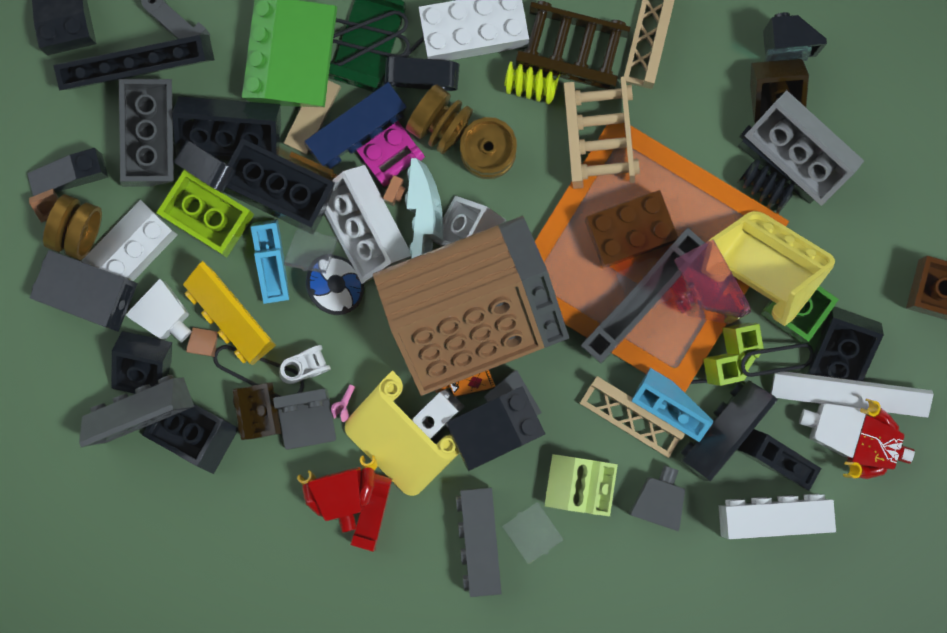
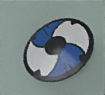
M337 255L323 256L313 262L306 275L307 293L311 301L323 312L332 315H344L353 311L362 300L364 283L361 284L352 263L344 257Z

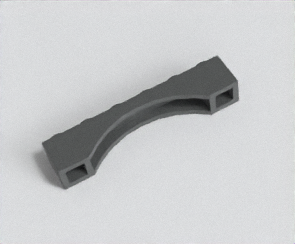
M687 228L629 295L585 340L581 347L602 364L703 253L707 244Z

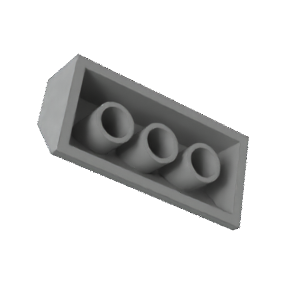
M787 90L745 134L748 140L821 206L864 162L860 156Z

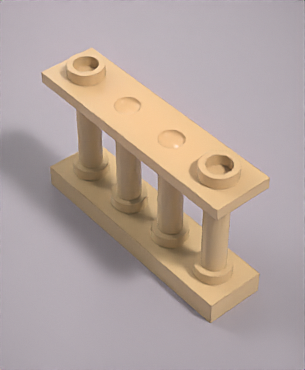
M626 76L621 77V88L580 92V90H575L574 82L564 83L573 189L584 188L583 180L588 179V176L629 173L630 183H635V174H640L639 159H633L628 100H633L632 85H626ZM612 99L623 100L624 113L583 117L582 114H577V106L582 105L583 102ZM625 123L626 137L594 141H585V139L579 138V130H584V127ZM627 148L628 162L587 166V164H582L581 155H585L588 151Z

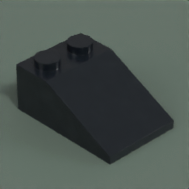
M32 0L33 20L38 45L47 56L97 44L87 0Z
M833 307L822 328L807 374L863 381L884 336L882 323Z
M523 386L445 423L468 471L545 435Z
M194 404V407L147 426L142 436L195 466L214 474L234 439L238 428Z

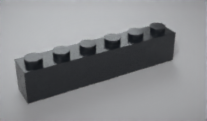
M196 35L53 66L59 91L214 61L215 59L210 36Z

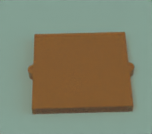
M291 152L289 155L293 163L331 181L337 176L332 169L294 152Z

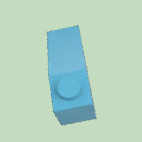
M652 368L649 369L637 387L632 399L633 403L698 442L701 441L713 424V420L672 380Z

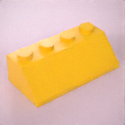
M202 261L184 282L183 285L187 289L184 294L194 305L197 302L204 309L201 314L210 324L213 322L217 324L221 329L217 333L225 343H233L237 348L234 353L243 364L248 361L249 364L254 365L260 358L272 350L276 344L213 269Z

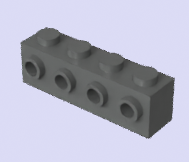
M492 487L461 490V496H456L457 512H462L463 522H458L459 538H465V548L461 549L462 565L467 564L468 575H463L464 591H469L470 597L500 595L502 593Z

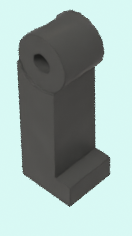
M141 0L142 6L149 15L176 39L196 35L210 36L207 29L199 22L192 27L167 5L166 0Z

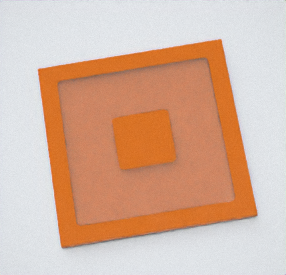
M625 123L606 125L598 140L626 137ZM630 125L633 159H639L640 174H635V183H630L629 173L588 176V179L583 180L584 188L573 189L571 182L536 238L535 243L547 268L565 325L588 338L639 284L672 244L602 269L585 224L586 216L660 190L678 238L689 228L707 245L712 237L752 211L762 212L784 226H787L789 221ZM627 148L590 151L583 164L594 166L628 162ZM706 249L612 352L613 355L644 374H647L650 368L672 380L684 392H686L702 366L703 358L708 356L723 328L750 287L731 274L722 282H716L703 274L701 268Z

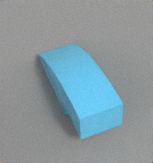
M278 219L252 223L251 232L255 248L254 256L263 304L289 300Z

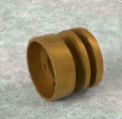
M434 85L412 113L406 130L419 139H422L431 132L432 134L428 142L429 146L433 147L439 142L437 151L444 154L462 136L473 109L465 106L460 111L462 106L460 100H457L448 107L447 105L451 97L450 93L440 86Z

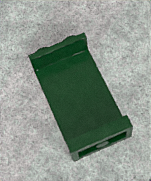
M355 0L348 21L360 24L394 10L405 13V1ZM394 14L366 26L396 33L399 31L403 17ZM347 25V26H346V29H348V28H350V27H353V26ZM358 28L345 33L342 41L368 48L390 35ZM396 37L374 49L392 53ZM340 45L334 63L342 62L362 50ZM367 52L342 66L330 63L329 78L375 92L381 87L387 56Z

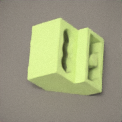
M552 454L545 506L610 516L618 464Z

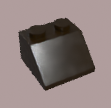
M803 59L751 63L750 89L754 123L766 113L786 90L803 106H807L809 73Z

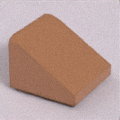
M193 328L186 352L214 357L218 340L217 331Z

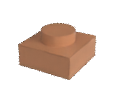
M393 175L383 197L385 203L394 206L396 201L401 202L406 188L403 187V179Z
M54 189L29 198V203L41 223L47 221L50 211L59 199Z

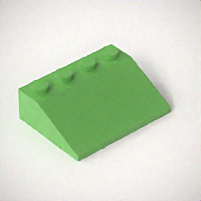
M254 0L242 98L249 102L281 104V106L325 107L337 6L300 0Z

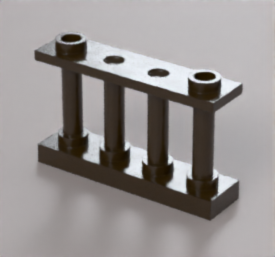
M545 1L531 2L529 14L536 15L528 48L524 52L518 50L515 66L518 67L519 64H522L524 69H528L531 66L535 72L542 69L543 74H548L551 71L555 77L560 74L559 78L606 90L615 89L618 76L613 75V71H611L620 37L628 38L631 27L626 26V23L620 20H611L610 22L554 8L552 4ZM546 18L561 21L553 53L549 58L539 56L537 52ZM571 24L585 28L578 59L574 64L566 63L562 59ZM595 30L610 34L602 68H599L598 71L589 69L587 65Z

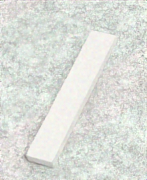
M785 371L774 373L770 393L780 399L833 404L866 410L869 407V403L865 399L868 398L879 402L881 408L888 413L927 418L929 417L934 395L932 390Z

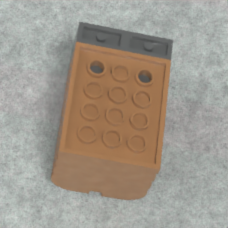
M523 215L373 273L391 332L421 396L569 339L547 268Z

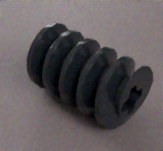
M757 159L751 163L738 182L744 180V190L753 186L752 196L761 192L760 202L769 198L768 208L777 204L776 213L779 214L793 196L794 185L791 183L784 187L786 180L784 177L775 181L777 172L774 171L767 175L769 166L766 165L759 169L760 160Z

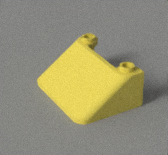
M752 211L708 241L701 272L716 282H722L730 274L775 302L776 305H774L772 310L773 319L786 326L796 317L833 269L835 259L830 253L768 215Z
M392 370L346 420L345 432L371 460L372 455L375 456L377 466L389 478H392L393 483L403 493L414 496L426 488L460 453L451 435L443 437L435 444L393 402L401 394L403 383Z

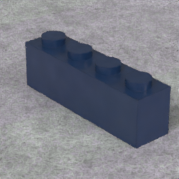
M388 82L306 139L304 145L321 169L327 166L329 169H332L342 161L340 158L347 152L351 155L363 146L361 142L366 138L370 137L373 140L384 132L382 127L390 122L394 125L405 117L403 112H405L407 107Z

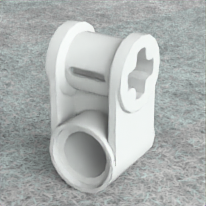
M322 345L312 347L284 360L279 370L281 380L287 384H294L331 370L330 365L326 364L322 355ZM287 365H294L298 369V375L289 377L285 374L284 368Z

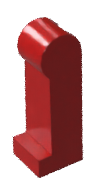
M374 474V488L370 501L365 506V509L360 512L356 526L357 529H355L350 545L372 552L375 551L392 485V478Z

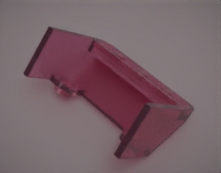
M714 239L674 259L682 276L671 288L677 297L674 302L681 314L686 313L690 317L731 324L751 313L749 303Z

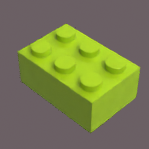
M185 169L156 212L165 220L226 258L254 217V214L249 209L210 187Z

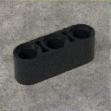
M387 57L384 84L389 82L392 87L428 90L434 85H438L445 91L458 90L460 64L445 60Z
M186 140L174 160V163L221 193L224 192L236 172L235 169L189 140Z

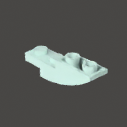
M411 158V166L407 171L409 188L405 195L407 209L416 214L412 221L414 231L413 242L410 245V255L412 258L432 251L433 240H443V212L438 189L427 165L417 158Z

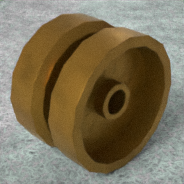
M483 117L473 121L465 128L461 137L460 152L465 168L472 175L481 179L501 177L511 169L516 159L517 140L513 130L506 122L497 118ZM487 145L492 146L491 151H486L484 148Z
M65 194L60 196L46 221L43 233L44 247L57 252L65 249L66 255L78 260L84 259L90 252L98 235L102 219L101 208L87 202L80 205V200Z

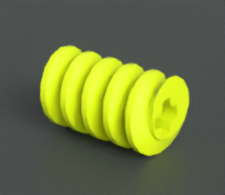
M510 61L504 86H506L507 94H511L515 88L516 96L518 97L525 91L526 99H531L535 93L536 101L540 102L545 96L546 104H550L555 97L560 74L555 80H553L551 71H549L546 77H543L542 69H539L536 75H533V68L529 66L527 71L523 72L522 64H519L516 70H513V62Z

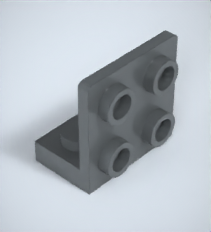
M327 389L273 398L274 407L279 411L286 450L336 441Z

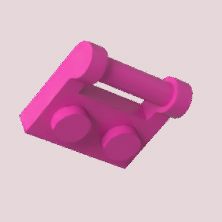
M399 121L357 150V153L383 187L390 184L389 180L392 179L393 175H398L411 165V158H417L420 161L425 158ZM408 147L411 153L385 172L379 169Z

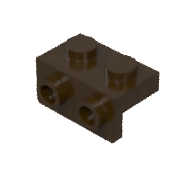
M273 382L233 389V404L236 408L237 428L241 440L281 434L278 411L274 407L273 398H275Z

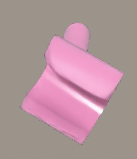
M353 385L348 386L340 402L332 405L331 411L334 419L339 413H341L342 422L348 419L347 405L355 389Z

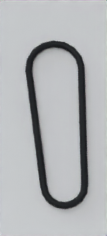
M390 11L335 33L333 38L394 14L402 16L405 22L404 27L400 31L342 62L332 64L342 66L402 34L408 27L406 15L401 11Z
M229 345L217 348L213 359L219 369L252 386L259 385L219 364L217 356L221 350L229 349L236 351L237 348ZM263 357L259 359V361L268 363L279 368L281 366V364L265 359ZM287 366L284 368V370L298 375V371ZM304 380L300 381V389L297 393L303 392ZM274 392L275 397H281V395Z

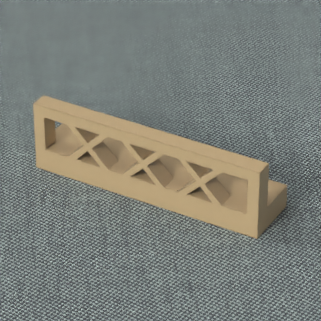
M642 0L624 73L626 83L649 89L653 88L675 0H663L662 4L654 9L648 0ZM646 6L649 9L647 13H645ZM661 9L660 15L658 17L656 12ZM652 15L657 22V27L647 33L642 25V21ZM640 30H641L642 33H643V36H641V37L639 38V34H640ZM655 33L654 40L652 41L650 36ZM647 39L652 47L651 52L641 57L636 46L639 42ZM634 54H635L638 60H636V61L633 62V58H634ZM649 58L648 64L646 65L644 60ZM641 63L646 71L644 80L629 77L631 68Z
M596 376L579 404L669 458L679 440L683 439L685 433L633 403L631 396ZM594 389L604 394L606 405L595 407L587 402ZM608 397L617 403L609 404ZM622 405L626 408L628 419L621 421L614 419L610 407ZM607 408L608 414L604 413L600 409ZM630 411H632L638 416L632 418ZM643 418L648 421L650 433L640 435L635 432L633 420ZM629 422L631 428L627 427L622 423ZM653 425L661 430L654 431ZM666 432L674 437L667 450L657 445L655 434ZM651 435L653 442L645 438V436Z

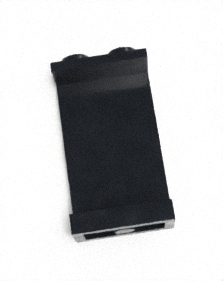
M48 250L46 257L42 261V267L37 280L32 286L29 298L119 332L138 283Z

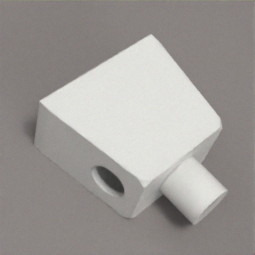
M161 279L126 314L128 318L163 340L172 334L180 342H183L192 332L182 323L189 316V312L169 285Z
M445 389L438 393L412 421L431 439L446 426V422L451 421L465 406L454 397L449 389ZM429 416L434 419V424L429 423Z
M820 404L817 413L803 409L799 424L812 428L810 440L843 457L853 458L866 414L860 412L861 408Z

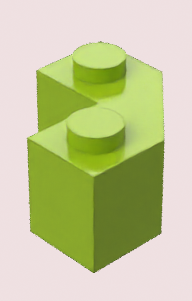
M743 323L723 328L727 353L703 358L708 384L722 386L746 379L747 376L741 370L743 357L748 352L764 349L759 324ZM761 354L751 355L747 358L745 369L748 373L754 360L759 358Z

